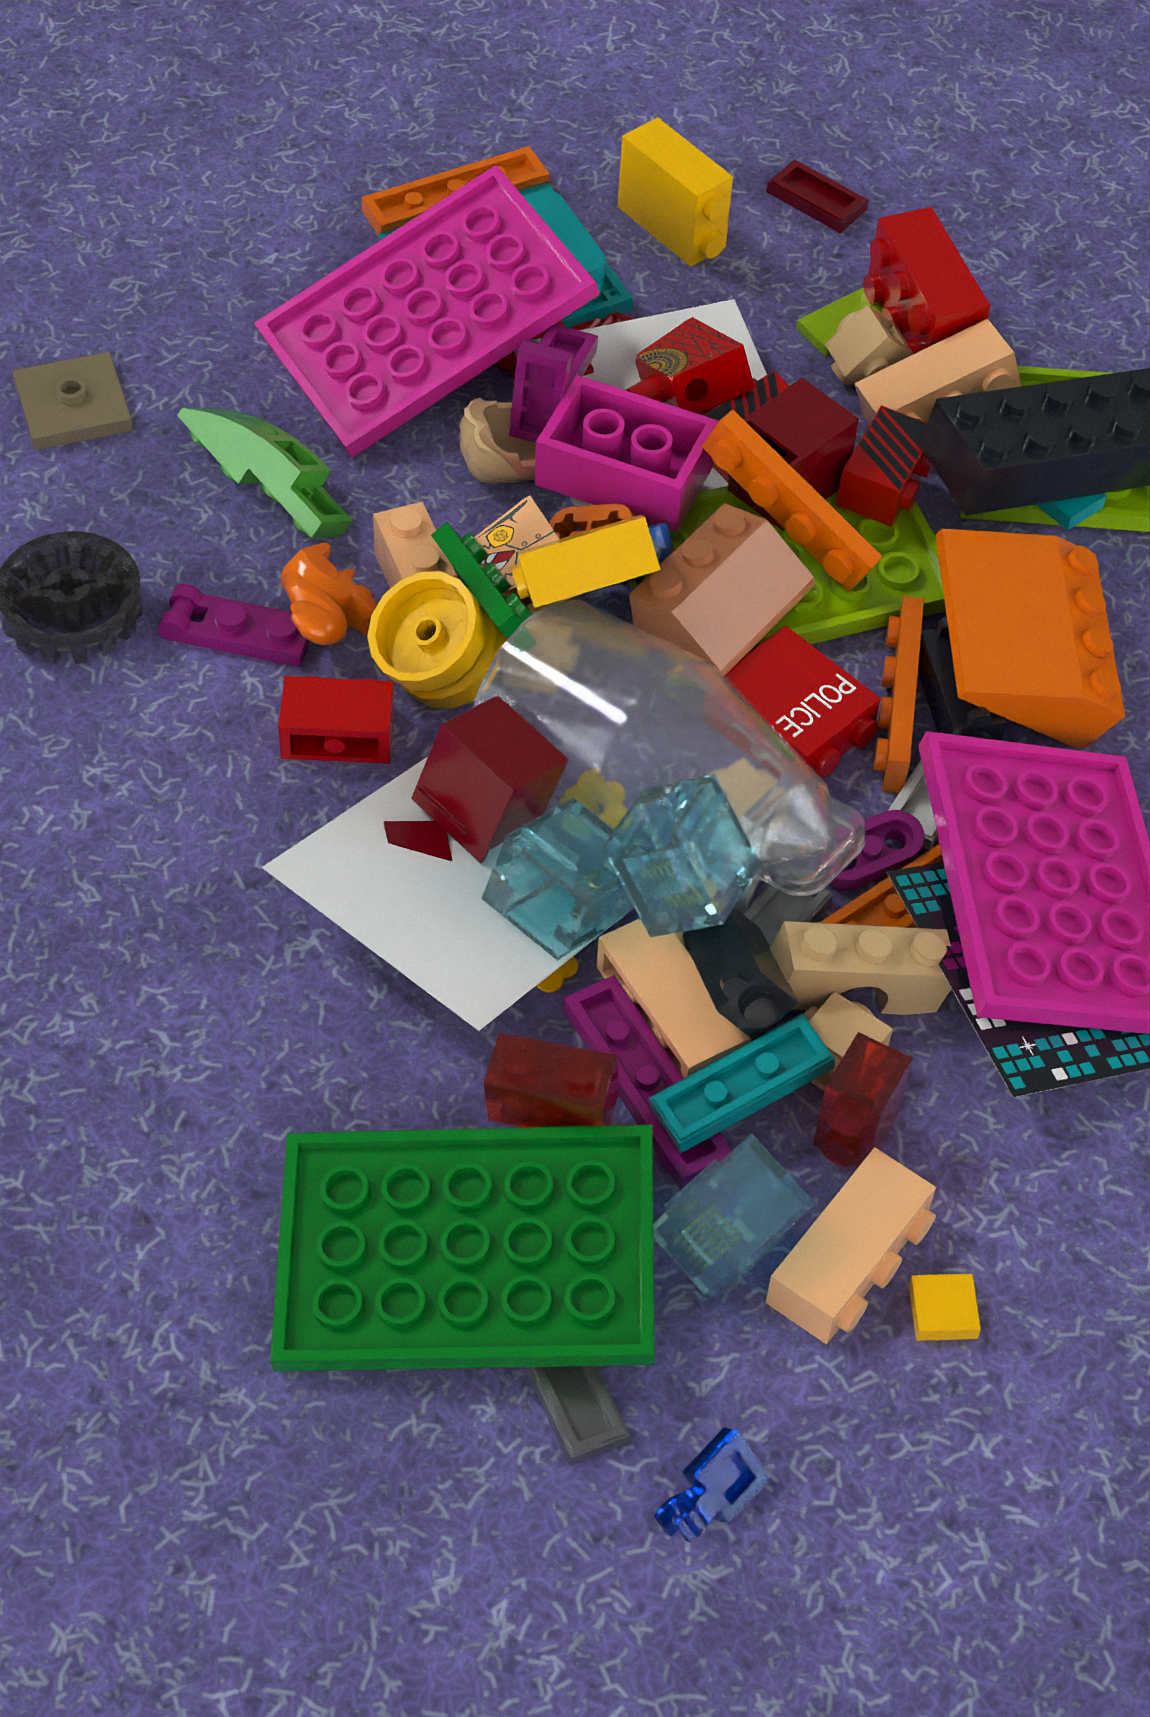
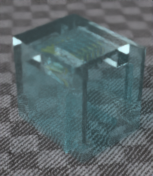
M715 774L643 789L602 847L650 937L724 924L761 865L726 797L725 790L722 789Z
M571 798L505 836L481 899L558 961L623 920L642 877V868L644 864L648 863L650 857L576 799Z
M750 1134L720 1163L714 1159L664 1205L667 1211L653 1223L654 1239L701 1290L704 1296L700 1300L706 1303L729 1283L732 1282L735 1285L785 1238L783 1234L816 1203L753 1134Z

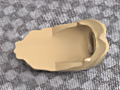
M479 397L472 400L464 409L465 414L459 424L461 429L459 433L460 449L470 473L482 483H516L535 480L536 443L509 436L512 402L497 403L496 400L486 401Z

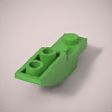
M182 408L177 416L191 430L190 435L193 440L200 446L208 449L221 464L222 472L229 479L238 484L262 483L263 491L270 498L278 501L293 517V523L296 528L311 538L340 536L346 532L353 522L348 514L322 487L332 470L295 437L260 418L235 410Z

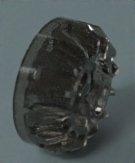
M65 531L44 535L19 547L5 560L0 568V620L2 629L6 636L15 639L16 646L20 651L33 655L37 650H40L45 662L57 664L61 652H71L75 664H83L87 662V650L93 647H97L104 656H107L116 650V637L124 641L131 638L136 631V620L143 615L141 581L136 562L122 546L101 535L80 531ZM109 619L105 623L92 628L97 620ZM53 627L59 633L45 632L40 629Z

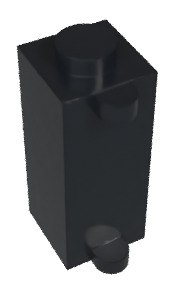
M947 617L938 622L937 628L921 630L918 674L937 732L1002 741L1007 723L1005 717L990 712L985 707H979L958 698Z
M723 897L711 909L704 904H695L688 910L687 918L692 927L683 934L682 938L717 1012L753 1040L763 1036L799 1002L774 958L761 929Z

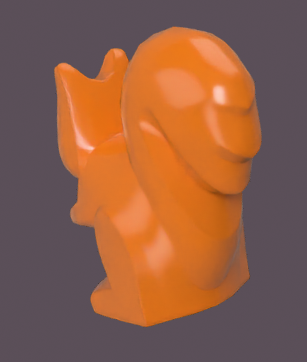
M327 542L300 549L283 568L280 581L281 586L287 592L292 603L290 610L292 612L291 620L304 638L320 645H334L342 641L346 636L348 624L360 633L368 635L369 621L377 606L376 598L369 588L353 583L352 579L356 574L353 568L337 571L336 567L328 560L331 548Z

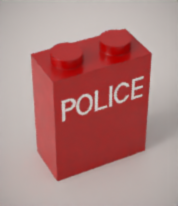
M785 625L744 656L722 679L717 677L712 681L708 713L794 782L803 787L817 775L821 778L830 775L838 766L842 755L853 746L861 749L871 741L878 729L876 719L881 698Z

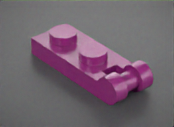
M183 583L174 587L169 599L171 610L166 611L162 615L157 627L159 635L166 640L301 667L310 641L304 638L291 620L292 612L202 594L198 588ZM191 615L204 618L202 623L191 621L190 617Z

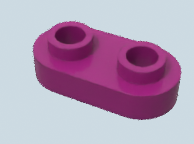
M889 810L836 831L827 836L820 846L817 858L818 873L833 888L839 890L859 888L887 876L886 871L901 869L920 856L924 843V829L919 820L912 814L901 810ZM896 840L902 844L903 848L894 850L889 848L885 842ZM840 860H846L852 863L854 868L842 870L835 863Z

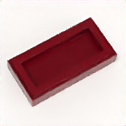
M793 160L767 182L766 192L838 233L844 231L867 211L868 199L797 160Z

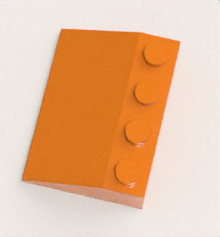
M941 529L935 534L958 698L976 706L985 707L990 712L1074 748H1086L1125 717L1121 684L1118 678L1113 651L1114 645L1109 629L1106 602L1103 596L1096 554L1084 546H1077L1055 535Z

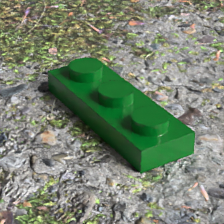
M448 522L444 523L431 534L432 538L497 628L525 655L540 642L527 624L534 618V615L515 592L510 596L505 594L512 585L492 561L486 566L483 564V561L489 557V554L470 532L461 537Z

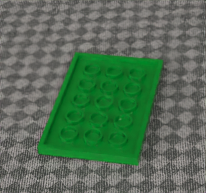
M652 1125L287 1133L270 1363L274 1372L655 1365Z

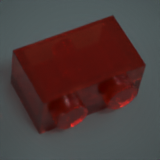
M858 1032L826 1084L813 1145L820 1148L825 1157L830 1161L844 1167L851 1165L859 1167L874 1147L880 1149L897 1120L913 1058Z
M499 1033L483 1084L488 1121L524 1128L610 1126L619 1095L617 1055Z

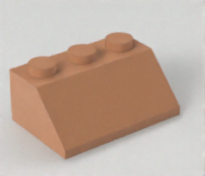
M724 503L659 565L661 570L650 573L629 593L636 642L722 679L815 586L814 576L768 520Z

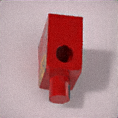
M691 317L637 354L635 364L640 382L627 388L625 391L700 414L751 391L755 386L744 345Z

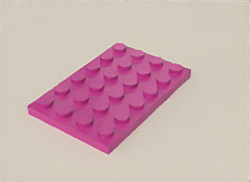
M495 165L256 321L254 325L350 457L353 458L518 349L524 340L530 341L600 295L595 280L499 167Z
M926 731L918 747L977 1017L1150 1034V842L1127 758L1124 756Z

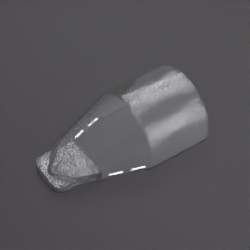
M582 600L553 602L528 617L499 649L478 688L473 708L498 695L569 759L543 817L595 845L612 848L615 842L643 847L644 854L650 857L661 859L664 852L694 858L695 866L761 880L794 896H809L823 890L865 846V821L861 813L830 796L826 782L725 673L708 661Z

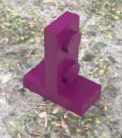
M554 324L547 329L539 344L526 340L522 342L517 351L509 436L536 443L575 376L583 377L596 354L598 335Z

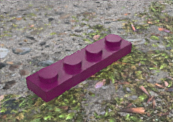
M615 975L564 997V1013L637 1125H652L653 1149L680 1191L731 1167L734 1153L720 1132L680 1154L650 1109V1097L684 1078Z

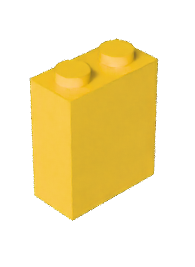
M658 117L623 135L617 207L690 267L706 258L712 259L718 256L726 247L733 176Z
M642 515L519 551L520 564L511 566L520 600L531 597L534 608L661 570L646 518Z

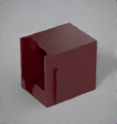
M801 378L743 419L825 500L839 490L843 468L854 452L859 418ZM729 475L727 490L781 531H784L785 529L763 507L757 505L751 499L749 493Z
M497 695L441 724L411 799L476 860L483 863L489 851L525 829H528L532 834L536 832L569 759Z

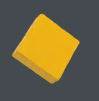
M973 1274L911 1275L909 1291L916 1341L978 1339L981 1327Z

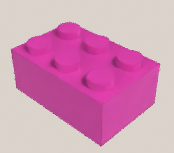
M576 375L536 441L535 485L593 505L623 504L636 516H645L647 523L655 525L666 522L669 530L678 532L715 464L712 457L701 446L719 421Z

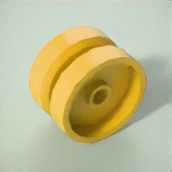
M442 571L419 572L396 583L382 596L373 611L367 635L371 657L383 673L394 682L400 684L414 699L431 708L454 709L476 700L492 686L504 664L507 647L505 635L497 628L471 590L460 579Z

